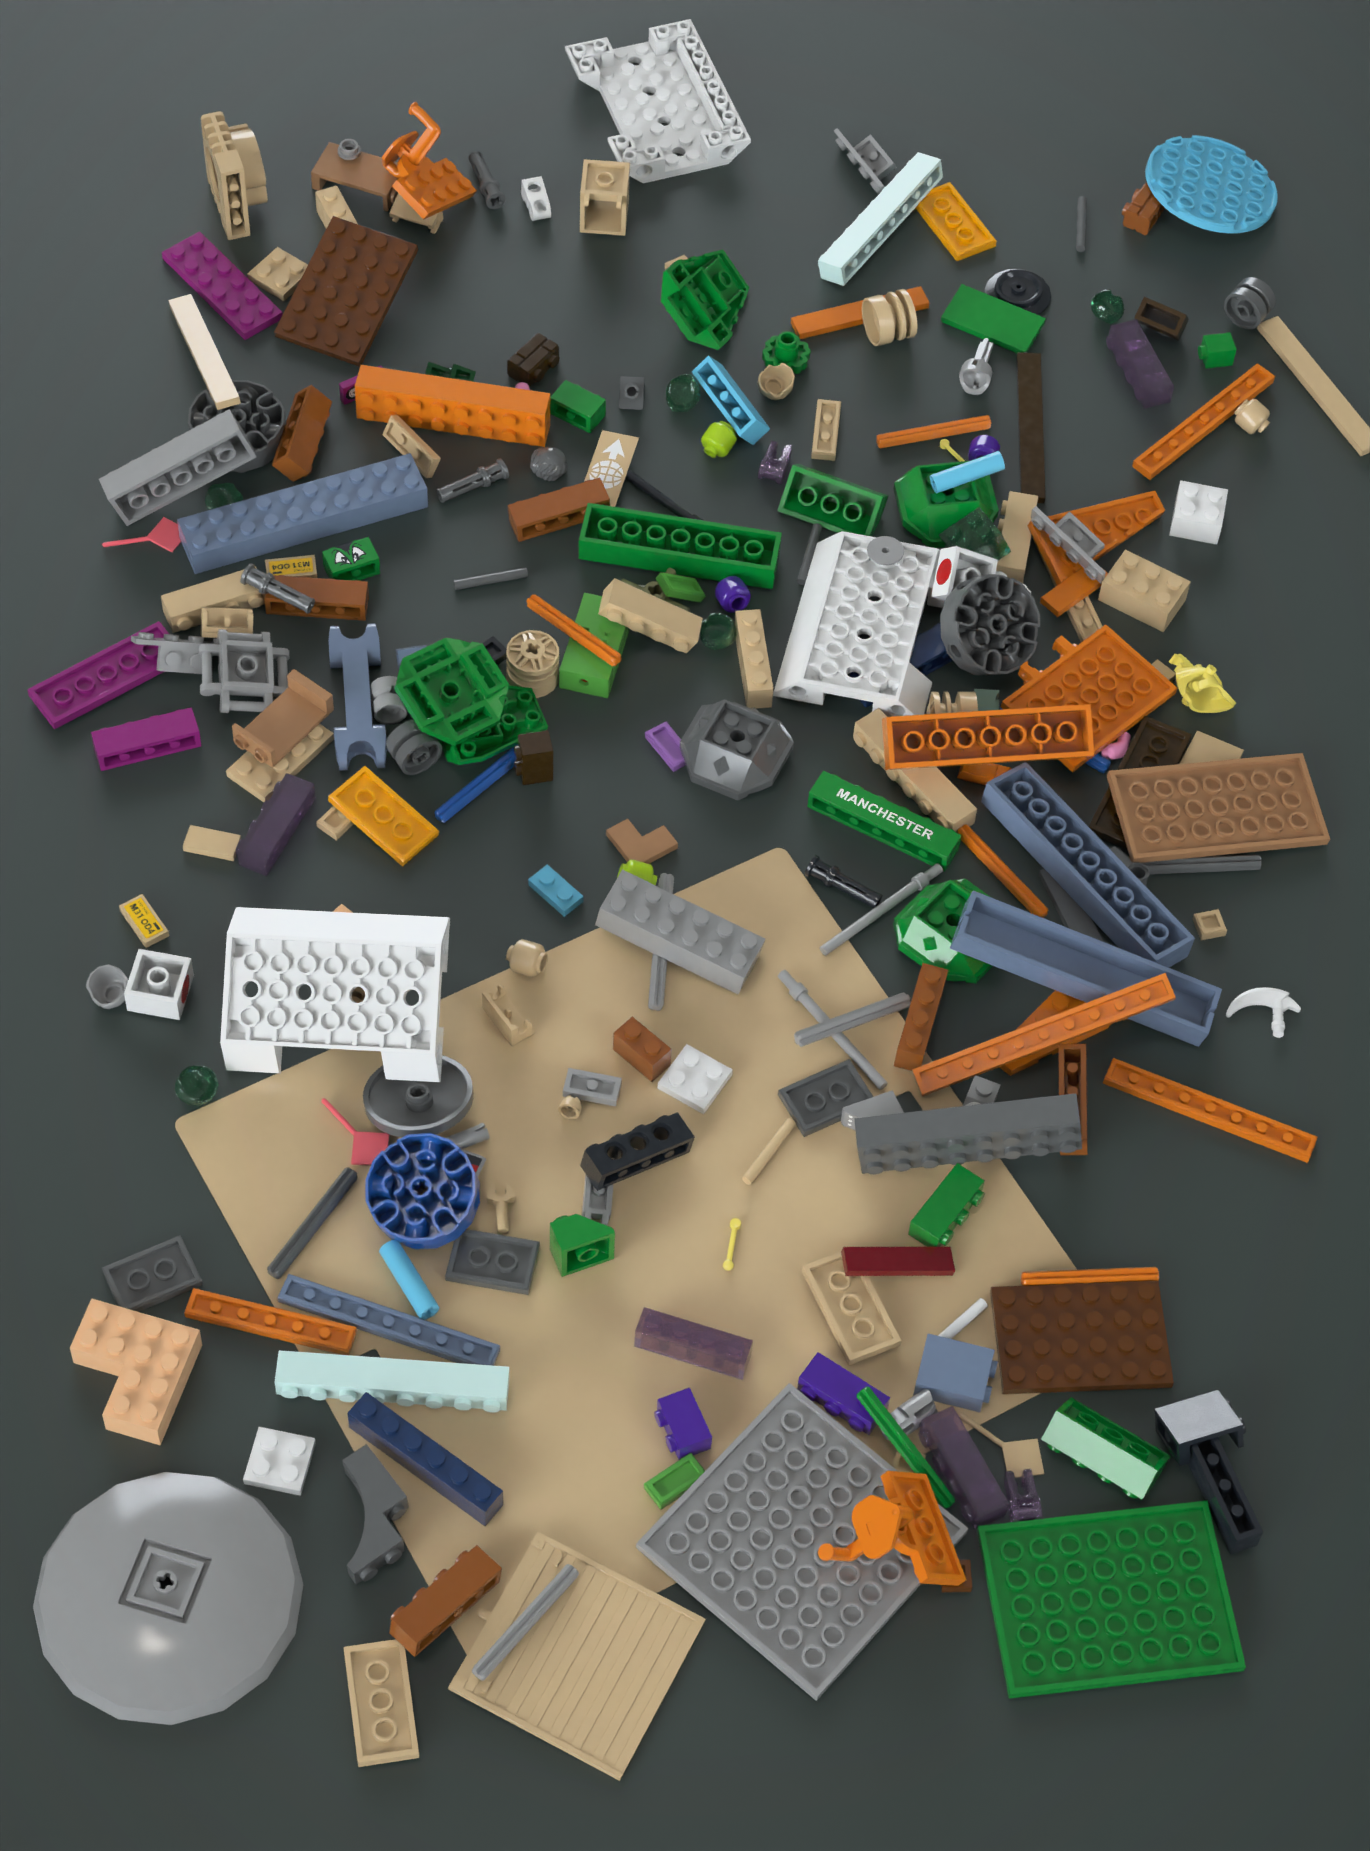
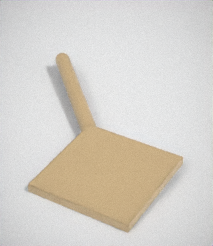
M960 1412L958 1414L959 1418L1002 1448L1008 1479L1044 1475L1038 1439L1003 1442L964 1413Z

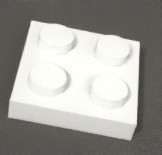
M686 1044L658 1082L657 1089L704 1114L732 1076L733 1069Z
M259 1427L243 1478L244 1484L301 1496L316 1444L315 1438Z

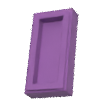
M667 722L645 732V738L673 772L686 765L679 748L681 739Z

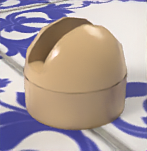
M566 1096L561 1101L558 1111L567 1119H576L579 1117L582 1109L581 1101L578 1097Z

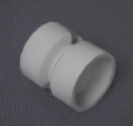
M394 676L377 678L370 686L374 718L382 724L398 723L405 719L407 715L406 707L394 690L397 677Z

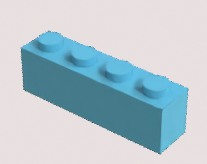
M708 355L692 371L693 375L741 438L754 445L770 430L769 426L721 363Z

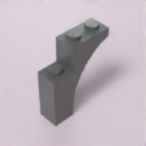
M367 1444L342 1460L344 1472L356 1487L365 1510L362 1538L354 1556L347 1564L349 1576L356 1585L362 1580L366 1582L372 1579L377 1574L378 1569L387 1563L393 1564L402 1556V1553L405 1551L403 1539L389 1521L401 1518L405 1514L406 1509L409 1508L407 1496Z

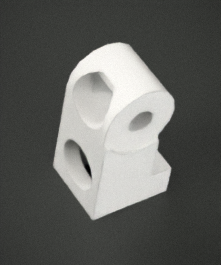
M542 176L523 179L521 196L529 209L531 220L551 218L550 203ZM530 185H538L536 189L528 190Z

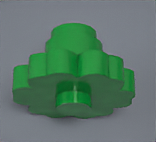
M785 331L780 333L779 336H772L765 342L762 359L766 367L768 365L778 366L781 363H785L793 370V373L798 374L807 368V362L810 359V349L807 342H800V338L793 332Z

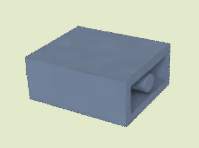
M927 1334L913 1396L923 1389H928L935 1402L980 1412L983 1402L989 1403L992 1387L987 1386L989 1377L994 1378L998 1363V1361L993 1360L995 1350Z

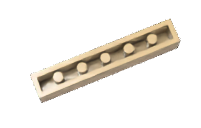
M878 708L855 722L853 738L859 747H863L870 754L873 762L879 764L885 770L882 719L887 716ZM937 767L885 770L888 777L892 781H896L905 795L912 798L919 805L920 810L925 815H929L935 823L945 828L953 829L956 833L964 824L971 826L975 823L977 808Z

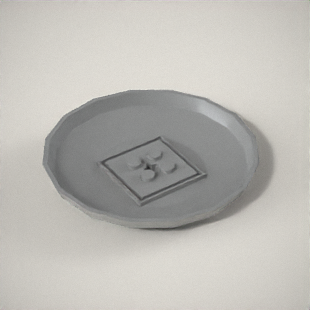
M163 1472L117 1484L71 1516L43 1557L33 1610L43 1655L73 1695L119 1720L174 1725L224 1711L268 1679L296 1634L303 1581L291 1537L260 1499L218 1477ZM166 1577H170L173 1585H167L165 1589H161L159 1580L165 1581Z

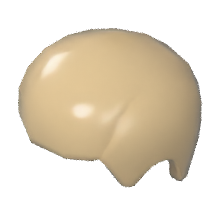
M781 363L778 366L768 365L759 374L757 385L761 394L771 400H780L791 393L795 376L793 370L785 363Z

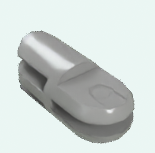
M923 1389L890 1414L905 1434L909 1435L935 1417L938 1411L931 1392L928 1389ZM882 1431V1434L885 1437V1439L889 1440L888 1437Z

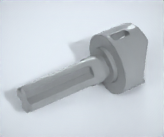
M984 338L983 342H980L975 358L965 361L961 367L959 374L960 383L968 394H982L990 384L993 372L988 364V360L994 344L989 342L988 338Z

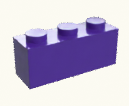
M817 1352L799 1376L797 1389L811 1401H816L822 1405L830 1415L839 1416L847 1421L854 1430L858 1432L863 1431L868 1435L871 1434L877 1423L858 1400L857 1393L867 1386L870 1387L887 1410L890 1401L889 1396Z

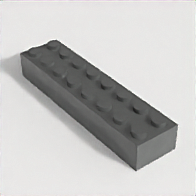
M1076 1093L854 1118L857 1150L862 1174L876 1175L883 1171L891 1170L903 1172L910 1168H934L938 1165H956L957 1163L962 1165L965 1162L972 1161L989 1162L999 1158L1017 1159L1020 1156L1026 1155L1044 1156L1053 1152L1071 1153L1082 1149Z

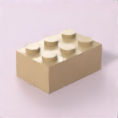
M1125 550L1102 581L1098 600L1164 632L1186 601L1191 581Z

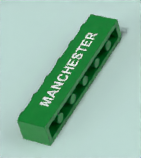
M823 770L809 791L808 808L931 866L938 863L942 866L944 872L959 850L961 835L953 829L934 823L927 817L919 816L906 807L887 801L884 797L870 793L861 786L853 785L835 774H830Z

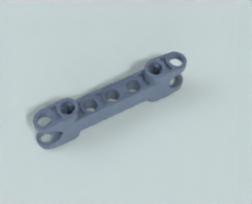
M367 624L363 636L356 639L344 637L339 625L330 626L328 640L330 669L343 668L347 727H334L335 753L339 770H348L350 760L359 754L371 756L377 768H385L387 758L385 724L372 725L368 666L381 665L379 635L376 624Z

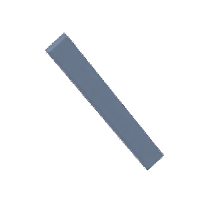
M288 1274L277 1297L279 1303L338 1323L355 1326L359 1330L456 1363L494 1366L500 1352V1345L291 1274Z

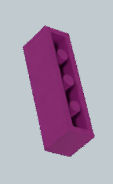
M192 707L91 732L93 747L101 771L201 747L200 733Z

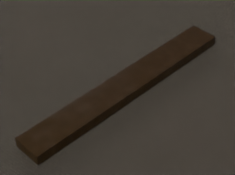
M1017 352L1020 493L1038 496L1037 503H1045L1041 353Z

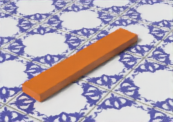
M921 286L906 290L913 301L916 311L929 308L930 302ZM862 301L791 317V325L800 339L863 324Z
M195 1288L192 1290L184 1312L186 1318L341 1355L350 1354L357 1333V1327Z

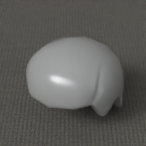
M109 964L103 965L90 973L86 988L94 1003L104 1009H111L120 1006L125 1001L124 992L128 979L118 967Z

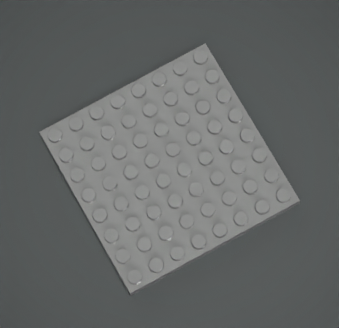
M790 1383L636 1543V1548L816 1701L921 1585L915 1575L910 1556L901 1554L895 1548L879 1559H870L865 1554L851 1562L823 1561L819 1558L818 1549L824 1543H829L833 1547L845 1548L858 1539L852 1523L854 1507L869 1495H876L889 1500L885 1494L880 1476L887 1471L897 1470ZM938 1504L955 1547L967 1534L968 1528Z

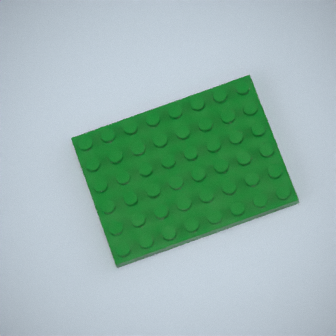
M1208 1501L978 1526V1540L1009 1699L1233 1673L1245 1670L1246 1665Z

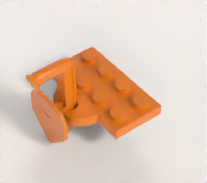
M413 102L409 107V114L416 116L427 129L413 148L411 146L419 135L417 131L410 132L396 139L382 156V162L391 175L400 178L395 181L392 187L424 220L473 197L477 190L473 187L470 180L464 177L456 169L454 163L447 158L433 163L426 157V154L440 137L441 129L426 111L418 106L417 102ZM400 157L398 164L396 165L394 162Z
M899 1471L885 1472L880 1477L884 1485L885 1494L889 1500L876 1495H869L856 1504L852 1511V1523L858 1539L845 1548L833 1547L829 1543H824L818 1549V1556L823 1561L851 1562L863 1554L870 1559H879L895 1548L901 1554L910 1556L915 1575L921 1584L959 1586L966 1581L927 1474Z

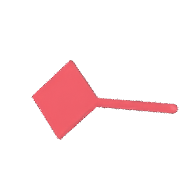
M163 517L148 536L104 542L102 546L110 547L151 541L173 553L181 543L178 524Z
M323 1098L321 1102L354 1136L351 1165L371 1166L375 1157L388 1147L389 1134L357 1132L328 1100Z

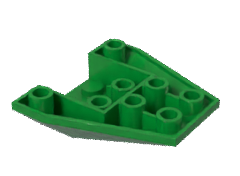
M509 686L498 725L456 746L440 739L439 741L447 761L463 765L485 761L517 745L518 735L545 731L548 729V725L533 689ZM445 691V694L448 696H454L453 693Z

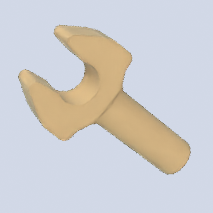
M506 1183L504 1196L496 1195L495 1184H491L487 1191V1204L496 1207L497 1230L500 1234L509 1232L507 1206L515 1202V1192L509 1183Z

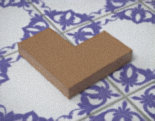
M629 819L606 830V836L627 862L633 859L649 864L678 849V842L664 825L644 836L640 835Z

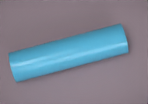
M996 451L930 475L932 488L937 494L1005 469L1004 460L1001 453Z
M391 1240L385 1243L380 1248L379 1253L418 1317L426 1320L434 1316L439 1311V1306L400 1242Z

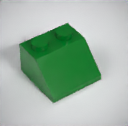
M578 1214L560 1216L553 1222H550V1251L561 1277L614 1259L615 1231L612 1227Z

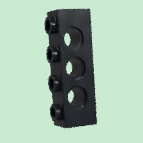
M678 1112L669 1116L663 1115L650 1124L638 1125L628 1133L623 1135L616 1134L606 1142L590 1145L584 1151L580 1166L598 1191L689 1153L695 1136Z

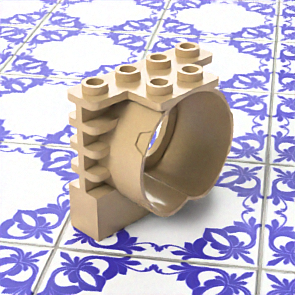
M221 111L204 114L201 116L207 180L212 194H214V200L221 215V222L227 239L232 240L250 236L248 206L263 204L268 201L265 171L255 135L248 128L247 124L228 127L224 114Z

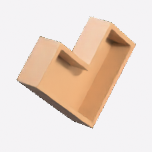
M91 1298L70 1346L73 1363L119 1376L102 1414L106 1430L161 1445L202 1347V1340L199 1329Z

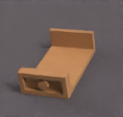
M329 142L311 171L312 189L322 190L327 180L383 197V209L388 211L398 195V192L392 185L400 178L394 177L383 166L382 157L361 151L358 158L345 160L338 155L339 145Z
M295 669L287 675L288 688L245 728L236 723L232 726L234 743L240 749H246L253 754L259 762H265L272 768L334 710L333 695Z

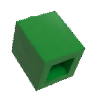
M1231 333L1203 335L1202 343L1198 346V356L1200 360H1203L1205 369L1233 366L1237 349Z

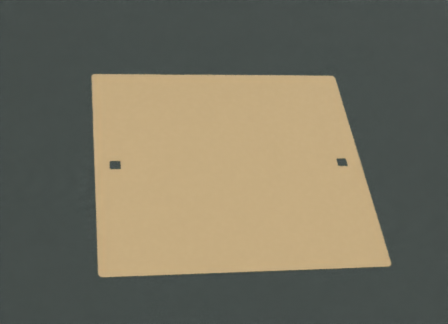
M782 848L772 849L674 894L765 938L761 953L739 994L667 960L664 1005L660 1011L651 1010L648 1007L653 953L602 928H598L545 952L548 954L546 968L543 973H538L535 977L515 973L509 968L440 1000L439 1027H444L442 1055L459 1062L468 1071L472 1079L474 1099L469 1112L459 1123L436 1135L447 1138L480 1123L485 1124V1128H487L489 1133L488 1140L463 1149L486 1158L478 1176L480 1182V1204L472 1224L467 1229L539 1241L540 1249L529 1295L446 1281L445 1275L454 1241L435 1249L415 1250L402 1245L439 1306V1311L426 1320L500 1345V1352L494 1366L509 1367L510 1380L507 1411L500 1410L492 1413L476 1408L458 1410L455 1407L447 1406L429 1408L426 1405L413 1404L412 1406H400L397 1403L384 1402L383 1404L502 1489L504 1505L486 1526L482 1525L349 1428L347 1413L358 1400L354 1402H343L334 1398H326L325 1400L354 1452L367 1444L407 1496L409 1508L406 1509L405 1514L401 1518L393 1521L428 1586L433 1583L434 1578L441 1570L450 1569L463 1551L467 1550L469 1552L476 1545L502 1568L500 1582L451 1625L466 1654H468L486 1623V1620L479 1617V1610L484 1608L492 1612L537 1531L655 1593L677 1583L636 1548V1543L678 1500L676 1499L660 1510L644 1489L645 1482L679 1461L676 1453L669 1451L665 1440L667 1433L664 1427L660 1428L654 1416V1411H657V1401L659 1398L690 1387L712 1435L711 1449L693 1455L706 1471L789 1383L797 1389L799 1376L817 1352L889 1396L888 1412L891 1413L913 1397L927 1334L938 1336L977 1300L982 1298L986 1301L988 1307L952 1339L994 1349L993 1360L998 1361L990 1296L991 1287L1022 1286L1021 1275L1022 1272L1077 1270L1000 1158L989 1162H965L961 1166L985 1180L983 1186L985 1195L977 1207L973 1205L968 1212L970 1214L962 1226L957 1225L955 1227L951 1241L946 1246H940L951 1247L955 1266L953 1276H868L901 1339V1345L852 1365L847 1363L801 1271L802 1266L841 1252L843 1247H927L908 1235L910 1222L955 1165L945 1164L934 1168H910L903 1172L896 1170L883 1171L876 1175L862 1174L855 1130L843 1126L841 1121L803 1137L796 1125L753 1183L748 1185L742 1180V1177L786 1119H792L778 1096V1090L850 1059L873 1097L892 1090L897 1097L909 1091L922 1108V1111L960 1107L963 1104L950 1086L922 1096L913 1072L894 1066L897 1048L905 1025V1021L898 1011L842 1032L887 1081L886 1087L882 1090L876 1087L831 1036L803 1047L795 1043V1032L816 1025L819 1022L800 1001H795L789 994L790 990L778 978V974L781 971L786 970L797 983H802L808 990L807 994L830 1019L884 1000L888 996L849 940L828 955L822 954L820 947L842 932V930L789 853ZM499 984L505 988L506 995L522 1016L531 1022L532 1029L534 1030L533 1035L513 1046L509 1044L482 1008V992L489 989L492 995H494L498 991L497 986ZM633 1016L672 1049L671 1064L686 1044L733 1069L732 1076L706 1112L702 1114L657 1089L658 1082L668 1068L651 1082L613 1050V1033ZM330 1049L283 1070L281 1073L272 1075L180 1117L175 1123L176 1131L275 1308L329 1320L278 1302L277 1297L288 1274L418 1317L379 1253L380 1248L392 1239L380 1230L366 1203L365 1179L371 1166L351 1165L354 1136L321 1102L323 1098L327 1099L357 1132L385 1133L375 1127L368 1119L363 1102V1091L368 1079L383 1065L381 1051ZM925 1052L922 1066L933 1062L927 1052ZM568 1068L622 1078L617 1105L610 1106L580 1100L582 1109L579 1117L576 1119L563 1117L559 1113L558 1108L564 1098L563 1088ZM678 1112L695 1136L690 1152L613 1184L611 1216L608 1226L612 1227L615 1231L614 1259L561 1277L550 1251V1222L564 1215L578 1214L582 1216L585 1172L580 1164L586 1148L595 1143L601 1144L606 1142L616 1134L623 1135L628 1133L638 1125L650 1124L663 1115L669 1116ZM389 1134L388 1146L396 1143V1140L402 1137ZM347 1167L356 1171L358 1178L282 1277L275 1279L273 1276H270L267 1267L341 1172ZM506 1183H509L515 1192V1202L507 1206L509 1232L500 1234L497 1230L496 1207L487 1204V1191L491 1184H495L496 1195L504 1196ZM424 1188L423 1192H418V1194L423 1195L424 1192L428 1191L427 1188ZM591 1218V1220H594L599 1223L601 1221L600 1219ZM733 1218H737L741 1221V1227L737 1230L732 1262L734 1267L732 1270L727 1271L723 1268V1262L727 1259L732 1230L730 1228V1221ZM357 1329L349 1354L351 1356H361L375 1349L381 1358L456 1363ZM295 1344L299 1352L336 1354ZM998 1362L994 1378L989 1377L987 1386L992 1387L989 1403L983 1402L980 1412L934 1401L938 1414L907 1436L918 1451L925 1454L974 1429L958 1417L960 1412L981 1425L1041 1393L1002 1394ZM812 1401L823 1411H825L828 1415H830L822 1405H820L816 1401ZM830 1415L887 1463L892 1465L897 1449L891 1441L885 1439L878 1424L871 1434L868 1435L863 1431L858 1432L854 1430L841 1417Z

